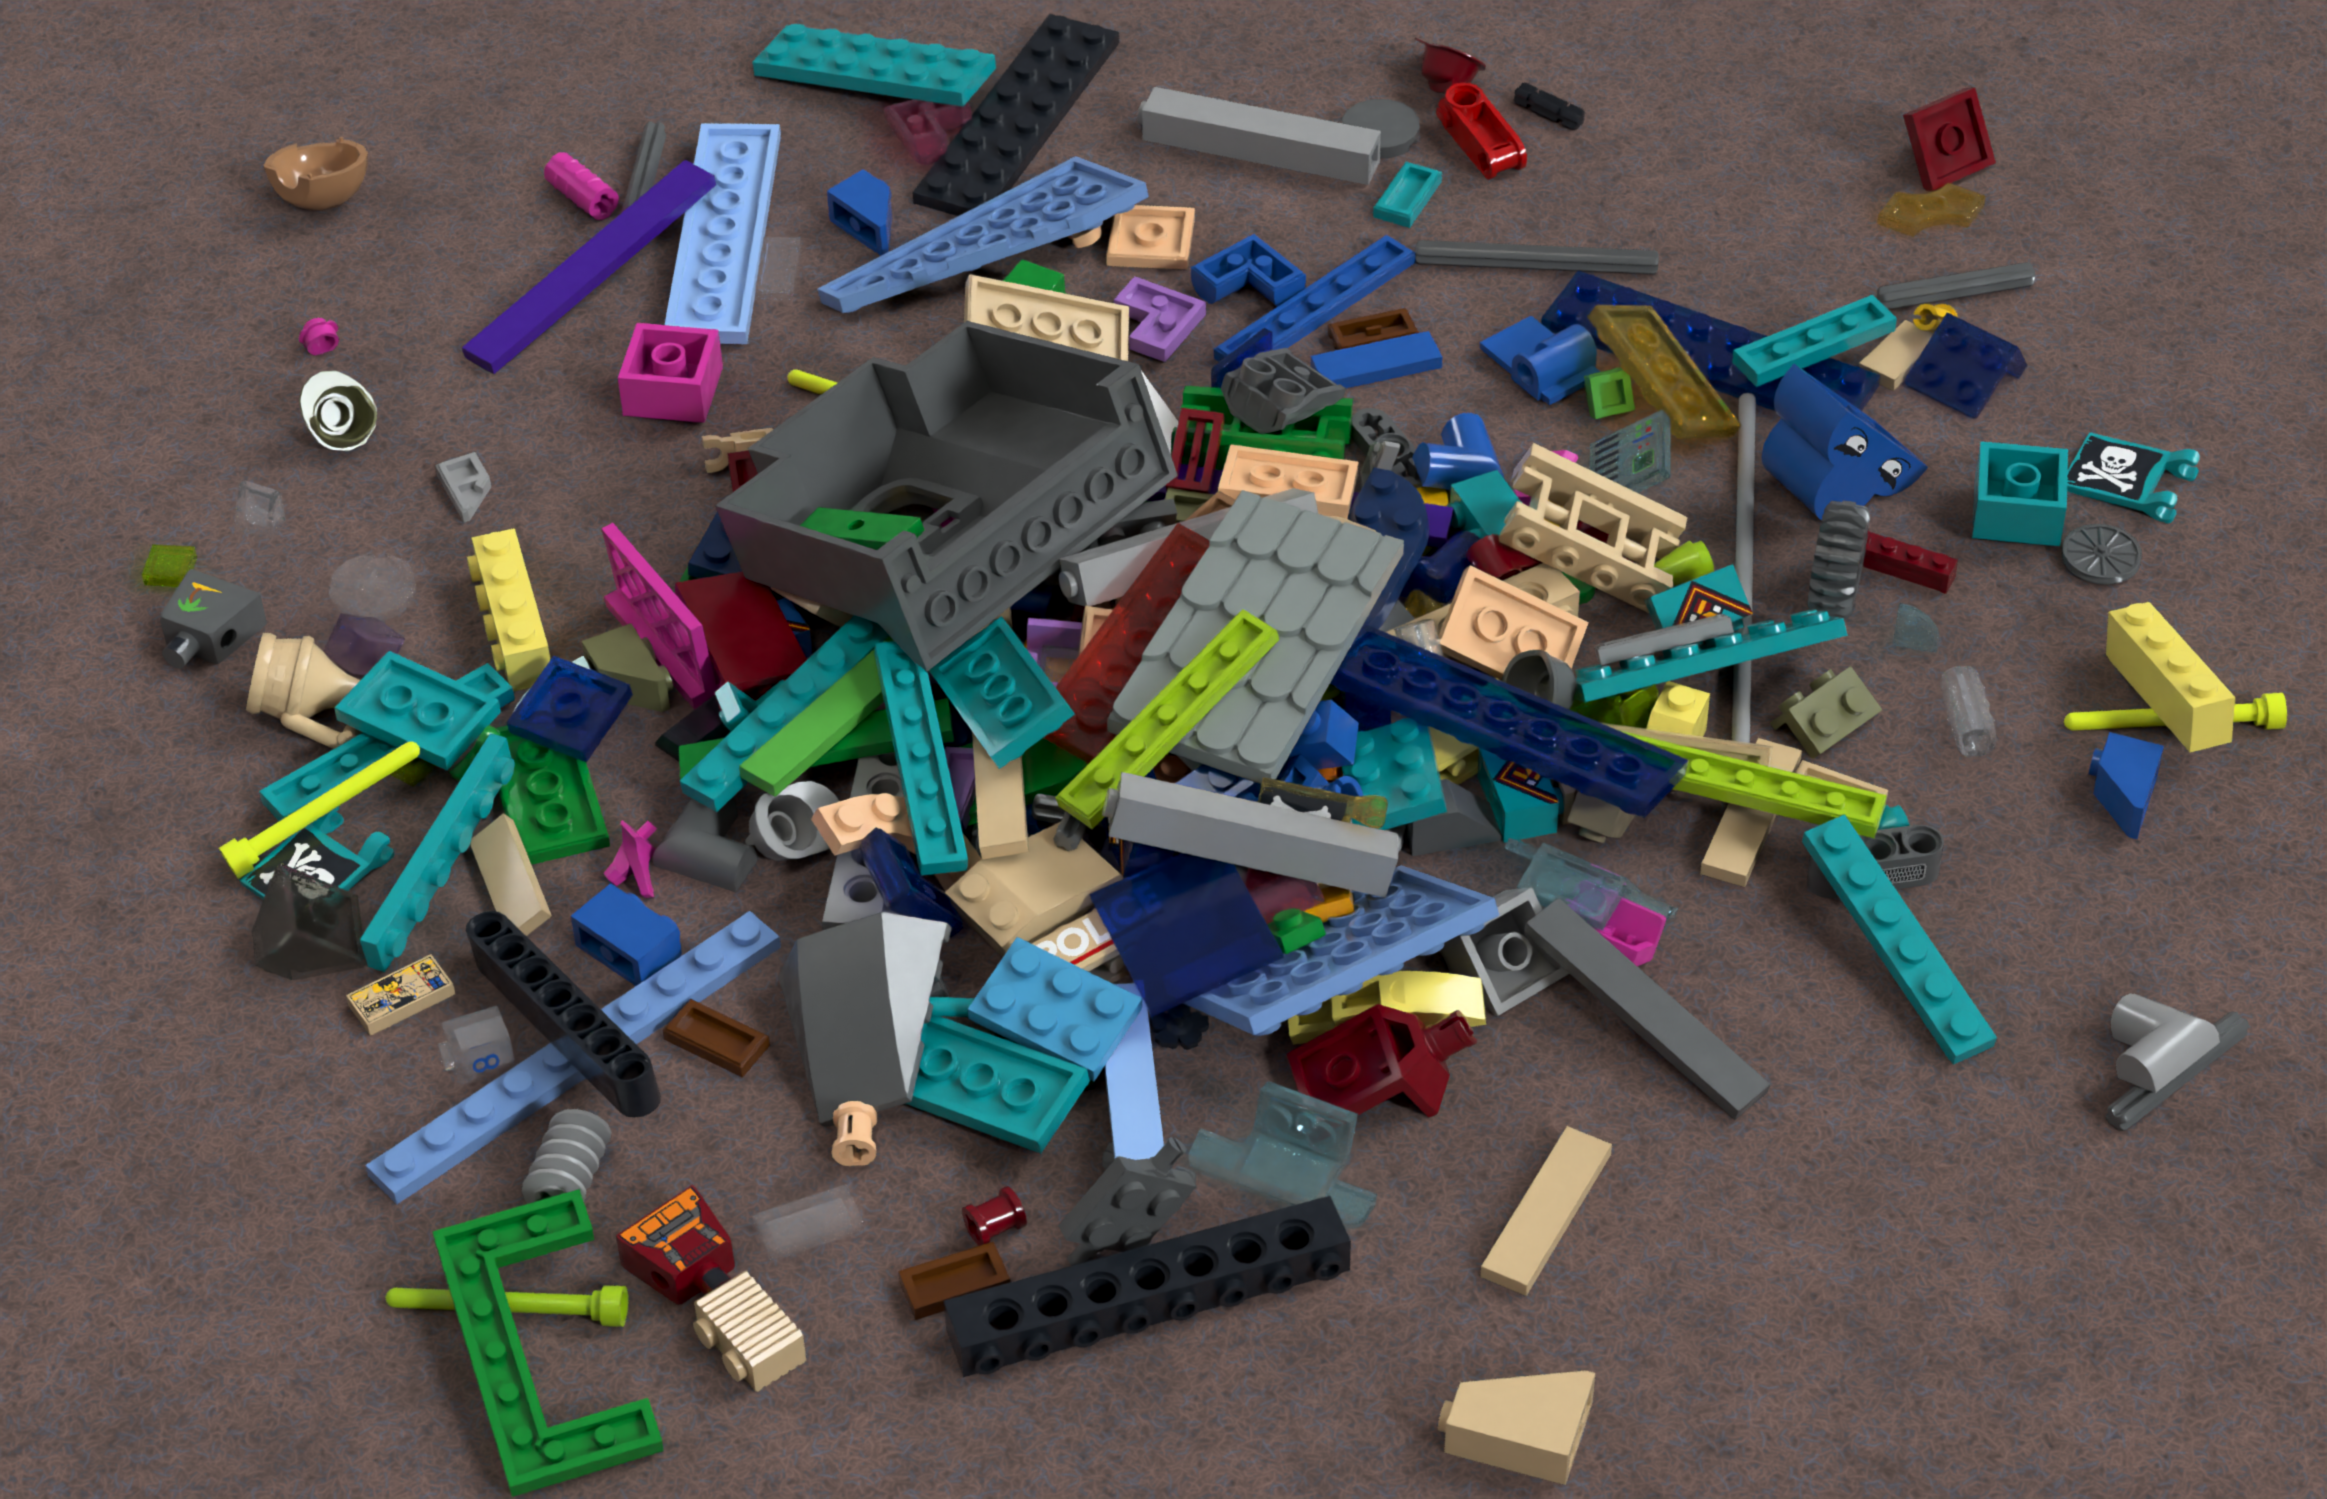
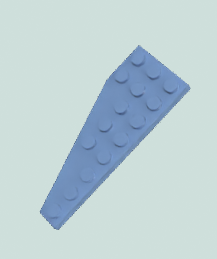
M1075 156L818 288L821 303L842 313L853 312L862 306L965 271L976 270L982 265L1084 230L1098 228L1103 224L1104 220L1115 214L1128 212L1135 207L1136 203L1148 198L1146 183Z

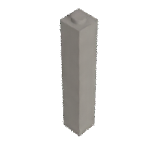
M1154 87L1148 100L1142 101L1138 110L1137 121L1138 124L1142 125L1143 140L1366 185H1369L1380 162L1381 131L1159 87Z
M1292 488L1266 496L1267 498L1298 507L1302 511L1305 509L1318 513L1314 492ZM1231 507L1060 558L1062 572L1059 574V583L1063 594L1068 598V602L1082 606H1092L1190 576L1208 549L1209 540Z
M1121 772L1117 789L1108 788L1102 815L1110 817V837L1386 898L1398 861L1397 833Z

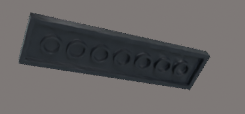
M1049 14L912 192L913 204L960 216L1009 191L1118 46L1119 32L1103 28L1099 25H1091L1069 19L1065 16Z

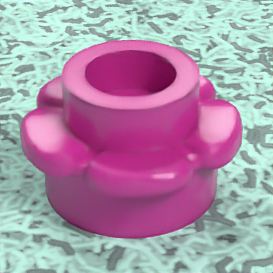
M323 318L311 319L300 332L299 342L303 343V346L312 355L332 351L339 343L336 333L338 326L332 320L326 322Z

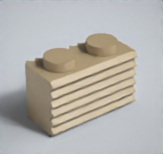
M748 1271L740 1273L694 1302L697 1321L693 1323V1327L698 1338L706 1348L710 1349L716 1346L723 1354V1363L734 1380L740 1381L744 1378L755 1391H760L764 1386H768L772 1381L779 1379L781 1375L784 1376L789 1370L795 1369L797 1365H801L806 1361L804 1338L801 1330L797 1329L794 1322H791L788 1316H785L783 1310L779 1309L777 1303L773 1302L765 1290H762L760 1285L756 1284Z

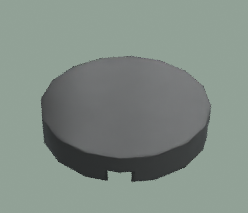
M1371 99L1359 102L1349 108L1342 118V124L1381 131L1380 158H1392L1403 155L1410 150V145L1414 142L1416 145L1419 140V117L1412 108L1401 102L1390 99Z

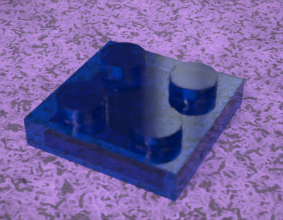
M553 656L506 723L511 734L587 763L633 696V693L628 683Z

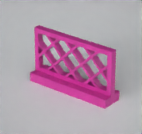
M611 523L602 528V533L617 590L604 596L606 607L622 626L632 623L641 639L644 637L649 639L655 653L656 664L658 666L665 665L674 687L691 707L696 709L715 695V692L720 688L721 682L710 660L703 626L615 524Z

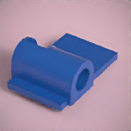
M1529 316L1480 342L1479 349L1508 371L1514 382L1536 400L1542 399L1548 405L1583 388L1585 375L1601 372L1596 368L1597 352L1594 340L1590 333L1579 324H1574L1557 334H1553L1535 318Z

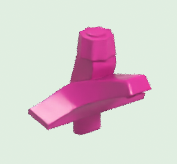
M622 820L620 824L623 842L604 875L613 885L618 886L633 873L641 895L644 898H654L649 861L653 857L656 848L648 838L657 828L647 820L638 830H635Z

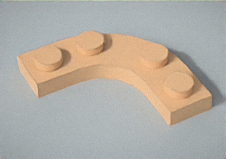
M888 793L857 796L817 808L811 818L834 856L868 845L883 843L904 847L916 854L905 799L903 797ZM964 834L963 838L968 856L967 871L934 874L945 891L982 860Z

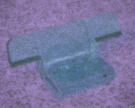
M1510 838L1504 847L1506 850L1532 860L1519 881L1517 889L1532 887L1540 905L1547 907L1559 897L1595 929L1603 931L1622 898H1626L1664 915L1668 919H1675L1678 912V907L1642 892L1626 877L1546 843H1542L1540 848L1521 840Z
M1269 1081L1260 1089L1254 1128L1244 1144L1200 1128L1189 1152V1163L1195 1172L1288 1207L1330 1195L1342 1223L1347 1229H1356L1362 1226L1376 1204V1193L1338 1180L1350 1158L1358 1114Z

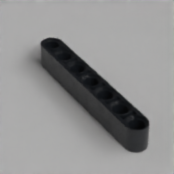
M487 911L471 918L466 925V933L479 971L621 1114L626 1117L636 1118L643 1117L656 1110L661 1103V1095L648 1055L504 914L497 911Z

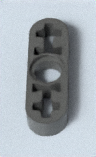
M1366 408L1356 412L1352 417V439L1362 452L1367 456L1370 445L1375 442L1399 443V452L1402 455L1396 457L1391 471L1409 481L1415 488L1422 487L1412 459L1416 448L1384 411L1376 408ZM1378 429V437L1376 438V432L1374 430ZM1407 468H1408L1407 473H1408V475H1409L1410 477H1406V469H1407Z

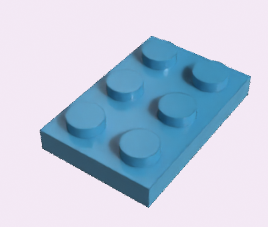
M1016 937L969 1006L968 1019L1024 1047L1086 1068L1089 1079L1095 1081L1142 1010L1143 1004L1141 997Z

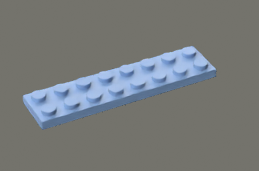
M701 123L694 165L713 174L716 186L685 212L665 325L719 330L720 344H747L781 139L780 124Z

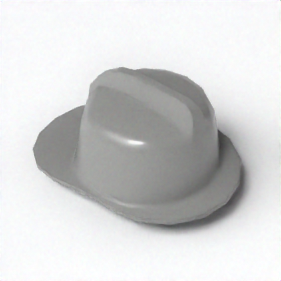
M812 781L788 785L776 797L765 793L760 796L755 805V810L749 820L750 835L746 838L745 843L749 846L755 845L757 850L765 857L775 861L800 859L829 849V846L811 818L817 808L840 801L827 787Z

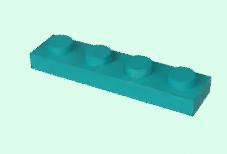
M1870 295L1737 348L1733 352L1732 363L1757 387L1784 376L1793 364L1802 369L1894 332L1897 318L1874 295Z

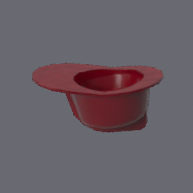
M1415 37V40L1425 45L1422 75L1428 80L1430 89L1436 93H1446L1450 86L1457 83H1471L1478 71L1486 69V65L1482 61L1463 51L1440 44H1429Z

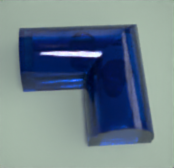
M1459 531L1430 557L1421 556L1400 596L1446 604L1454 597L1463 571L1471 565L1466 558V552L1481 538L1469 531Z
M877 827L866 835L859 847L860 855L889 910L898 915L948 923L951 927L949 938L964 928L956 908L945 892L920 876L905 844Z

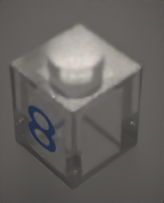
M498 1006L441 1022L445 1042L437 1044L441 1062L445 1072L454 1069L460 1086L506 1073L515 1067L511 1040Z

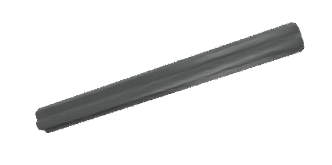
M1433 240L1417 241L1415 257L1416 263L1423 265L1649 275L1657 273L1659 255L1655 250Z

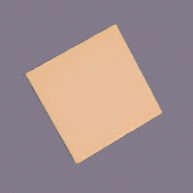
M1135 205L1128 212L1113 215L1107 250V266L1188 270L1195 208Z

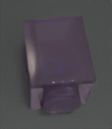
M340 613L323 652L350 673L366 675L388 651L398 654L405 638L377 618Z

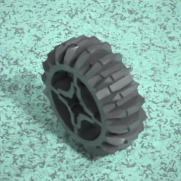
M1843 500L1842 502L1831 501L1825 507L1811 570L1807 603L1809 610L1817 609V612L1828 611L1829 616L1841 617L1844 620H1847L1852 615L1858 593L1870 525V513L1867 506L1856 505V502Z

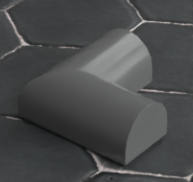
M691 798L654 851L653 863L656 867L737 892L756 864L757 853L752 846L724 838L738 817L737 808L732 798L718 812Z

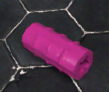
M566 152L552 156L544 169L545 179L555 189H558L565 195L566 198L571 199L574 204H577V207L582 208L585 213H588L596 220L608 218L617 208L619 201L618 193Z

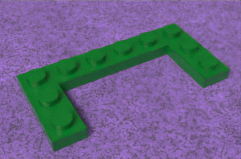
M580 1189L432 1231L512 1497L664 1451L662 1438L648 1398L548 1428L542 1413L498 1268L593 1241V1229Z

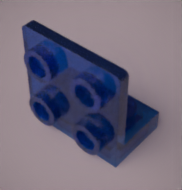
M1947 312L1905 378V384L1970 418L1976 419L2004 375L2008 373L2019 379L2028 365L2018 346Z

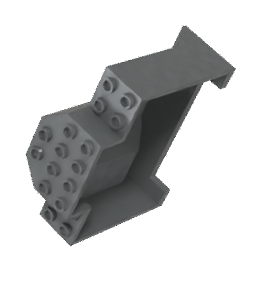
M966 321L906 366L872 357L750 446L748 450L758 474L715 505L746 579L878 623L913 662L917 663L927 672L1061 567L1060 558L1081 552L1178 475L1139 364ZM911 504H922L938 509L936 513L922 522L925 530L918 538L914 533L903 530L878 550L800 526L818 507L888 514L895 509ZM949 517L955 518L944 528L940 529V527H938L942 522H944Z

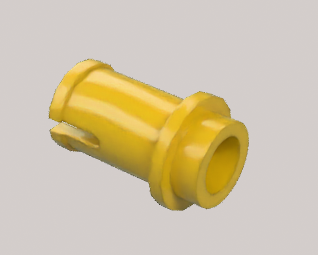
M1922 304L1914 311V315L1921 316V319H1913L1915 326L1920 330L1930 331L1938 336L1945 337L1953 333L1957 327L1958 316L1955 309L1950 305L1937 304L1933 306L1931 304Z

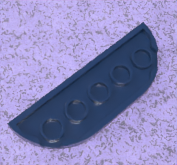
M1376 467L1371 471L1349 510L1348 520L1376 530L1382 536L1388 535L1404 540V548L1401 559L1351 647L1368 640V637L1384 624L1420 560L1429 538V519L1424 500L1418 490L1409 481L1393 471Z

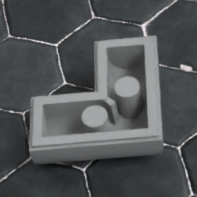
M2138 994L2124 996L2113 1010L2111 1018L2113 1038L2132 1046L2116 1060L2117 1076L2119 1079L2154 1093L2162 1089L2220 1043L2217 1029L2208 1021Z

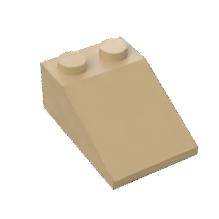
M1060 822L1028 837L1029 852L980 860L945 892L960 917L1002 957H1004L1016 937L1032 944L1049 935L1058 927L1067 925L1082 917L1123 879L1121 874L1083 839H1081L1078 847L1072 851H1067L1064 847H1057L1053 838Z

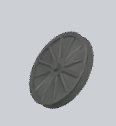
M2088 524L2072 530L2066 536L2061 555L2063 563L2075 576L2096 584H2116L2130 579L2137 573L2141 565L2142 549L2138 541L2121 528L2107 524Z

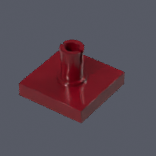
M1975 87L1963 88L1903 114L1924 190L1934 191L1996 163Z

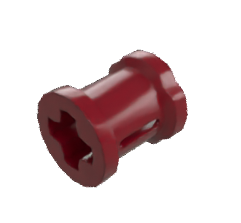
M1009 1186L1000 1189L999 1196L976 1207L972 1204L962 1207L961 1212L964 1224L978 1246L990 1243V1238L1012 1227L1019 1230L1027 1226V1217L1021 1201Z

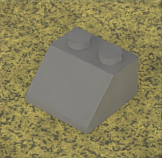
M1532 887L1504 890L1493 898H1495L1500 916L1485 922L1484 928L1475 934L1457 936L1444 942V947L1440 950L1451 974L1481 978L1484 1006L1494 1016L1501 1015L1570 974L1524 933L1526 923L1542 911Z

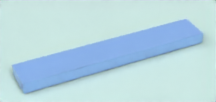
M1144 983L1115 984L1141 997L1143 1008L1104 1066L1114 1160L1117 1156L1134 1160L1149 1159L1159 1152L1164 1146L1145 985Z

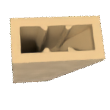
M1576 1371L1460 1382L1454 1402L1447 1400L1444 1402L1439 1418L1438 1431L1445 1432L1444 1453L1566 1485L1593 1403L1595 1373Z

